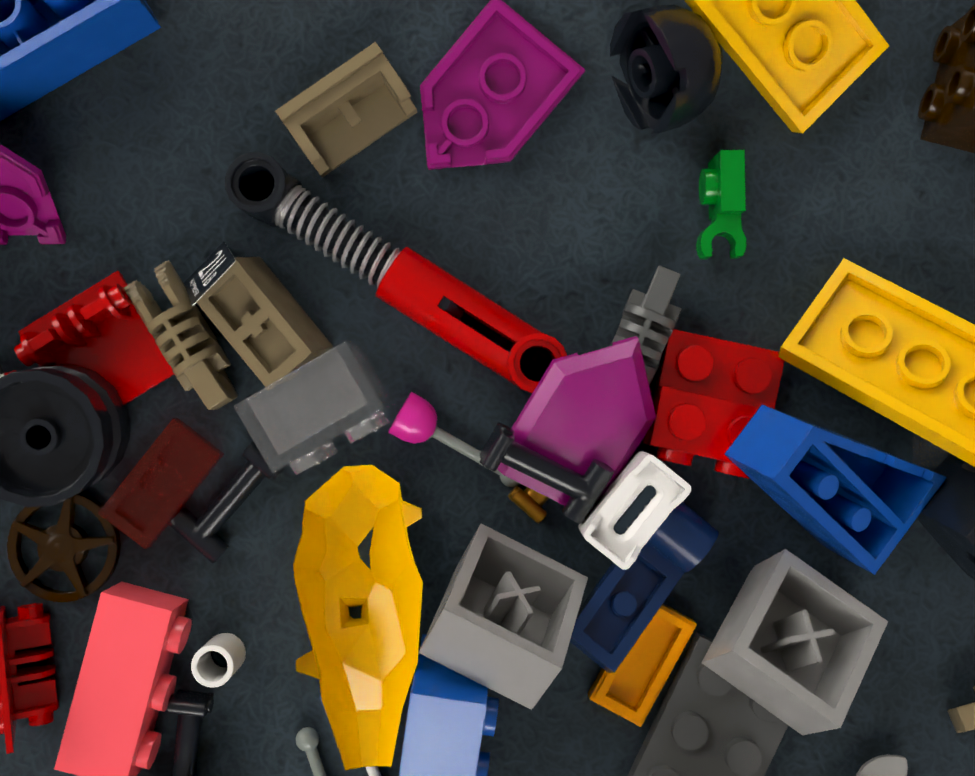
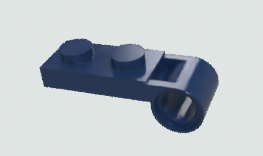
M685 503L679 504L643 546L636 561L629 569L623 570L614 562L610 565L579 608L570 642L606 672L615 673L682 575L698 565L710 551L717 540L719 531Z

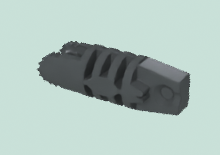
M662 266L657 267L646 294L632 289L623 310L620 325L610 344L612 346L613 342L634 336L639 338L649 387L657 371L664 347L673 333L682 308L670 304L681 274Z

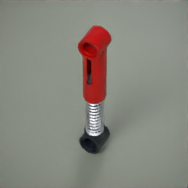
M248 152L237 157L229 166L225 176V190L229 199L239 209L250 217L266 222L272 227L279 225L280 228H286L289 234L296 233L297 239H305L306 245L314 244L315 251L323 250L324 257L332 255L333 262L341 261L342 268L350 266L351 274L359 272L360 279L368 277L369 285L377 283V298L514 384L519 389L533 393L540 382L528 379L521 371L520 359L526 350L530 348L544 349L550 354L552 360L567 356L564 346L556 338L542 333L407 246L402 251L399 248L392 251L390 249V242L383 245L381 244V237L372 238V231L364 233L363 225L356 228L355 219L347 222L345 221L346 214L337 216V208L328 210V202L320 205L319 197L311 199L310 191L302 188L301 181L288 174L271 156L261 152ZM261 176H272L274 178L272 194L265 200L252 201L250 198L252 183ZM464 313L512 342L514 345L510 352L461 322L460 319Z

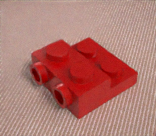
M674 329L662 353L652 399L656 419L646 433L643 443L658 447L656 458L660 460L692 466L693 456L698 455L716 459L714 471L749 478L724 454L761 405L775 409L785 361L778 357V351Z

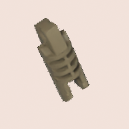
M169 260L154 268V272L159 284L173 305L172 308L162 312L151 292L137 280L125 286V292L148 331L153 335L155 343L167 363L172 367L173 373L184 390L189 391L194 388L208 410L219 409L238 397L224 370L231 363L197 305H191L186 287Z

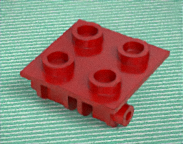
M120 271L114 272L19 330L21 343L14 347L19 360L28 367L34 363H37L39 367L74 364L96 371L115 387L123 404L129 403L175 375L172 367L167 363L155 343L153 335L148 331L126 294L124 287L128 284Z
M30 603L18 606V616L6 618L5 606H0V734H5L6 754L14 753L17 719L28 717L29 726L45 725L54 721V711L60 707L59 700H57L55 677L45 678L56 673L55 665L17 669L18 664L40 661L54 656V648L15 652L16 650L52 644L50 631L51 615L50 613H44L43 603Z

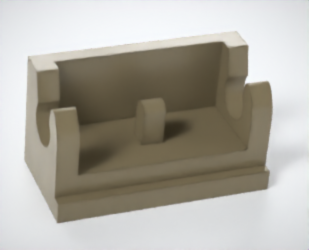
M374 42L275 110V112L323 178L416 114L417 109L409 98L411 95L378 44Z
M234 257L236 262L196 303L269 391L277 385L294 379L301 373L300 369L311 360L321 357L333 345L261 257Z

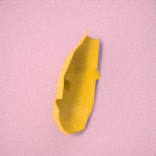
M373 465L342 467L305 500L302 535L293 563L297 594L312 646L310 652L296 660V671L319 679L321 700L345 771L360 767L392 766L403 705L418 663L423 581L415 565L407 527L422 519V508L403 501L400 483ZM373 528L369 568L360 559L358 546ZM362 605L361 618H352L349 615L348 607Z

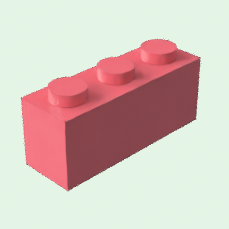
M122 581L101 592L54 770L77 776H137L143 768L147 770L151 768L157 756L162 738L161 733L154 731L159 711H166L170 696L174 694L177 677L169 674L174 653L180 654L183 651L191 631L192 620L184 617L189 599Z

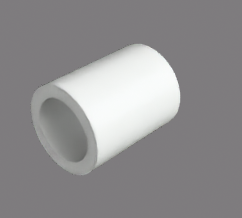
M221 633L211 638L193 656L191 671L196 681L210 688L225 684L245 660L246 651L243 642L237 636L230 633ZM211 651L219 652L225 657L227 668L220 667L214 663Z

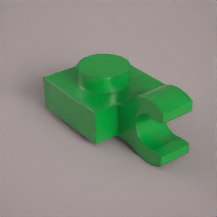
M720 150L708 162V169H702L699 176L700 204L709 205V221H712L710 226L704 229L697 239L696 251L700 260L712 257V240L715 236H722L728 240L730 244V259L742 257L747 245L741 225V214L746 211L745 150Z

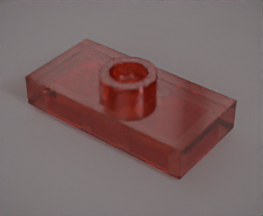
M173 418L98 514L146 550L152 547L171 520L178 514L223 457L224 453L180 419Z

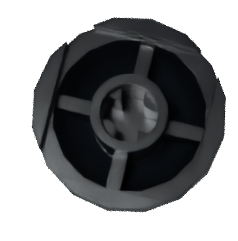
M675 4L658 5L625 13L615 25L610 43V57L620 54V66L627 84L612 76V80L624 113L633 126L639 130L651 127L654 129L651 134L676 129L693 121L713 102L720 85L723 53L715 34L700 15Z

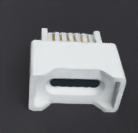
M639 451L596 502L584 523L579 524L578 528L586 541L621 569L627 570L636 561L643 546L673 509L687 498L691 492V486L655 456Z

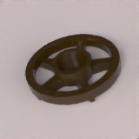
M78 493L64 500L58 524L46 530L27 523L31 516L43 506L24 507L11 524L7 542L8 560L11 569L23 588L25 587L32 594L45 600L70 602L94 593L110 579L119 561L121 541L115 520L101 503L87 495ZM75 503L87 508L99 519L106 532V536L88 537L81 527L74 524ZM22 534L38 544L37 551L40 559L30 571L26 568L22 557ZM108 544L107 559L101 573L92 583L87 585L80 564L86 559L89 549ZM49 569L64 571L76 590H54L44 586L36 579Z

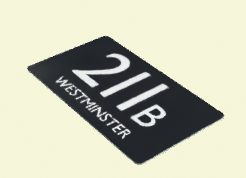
M225 242L184 282L192 306L236 262Z

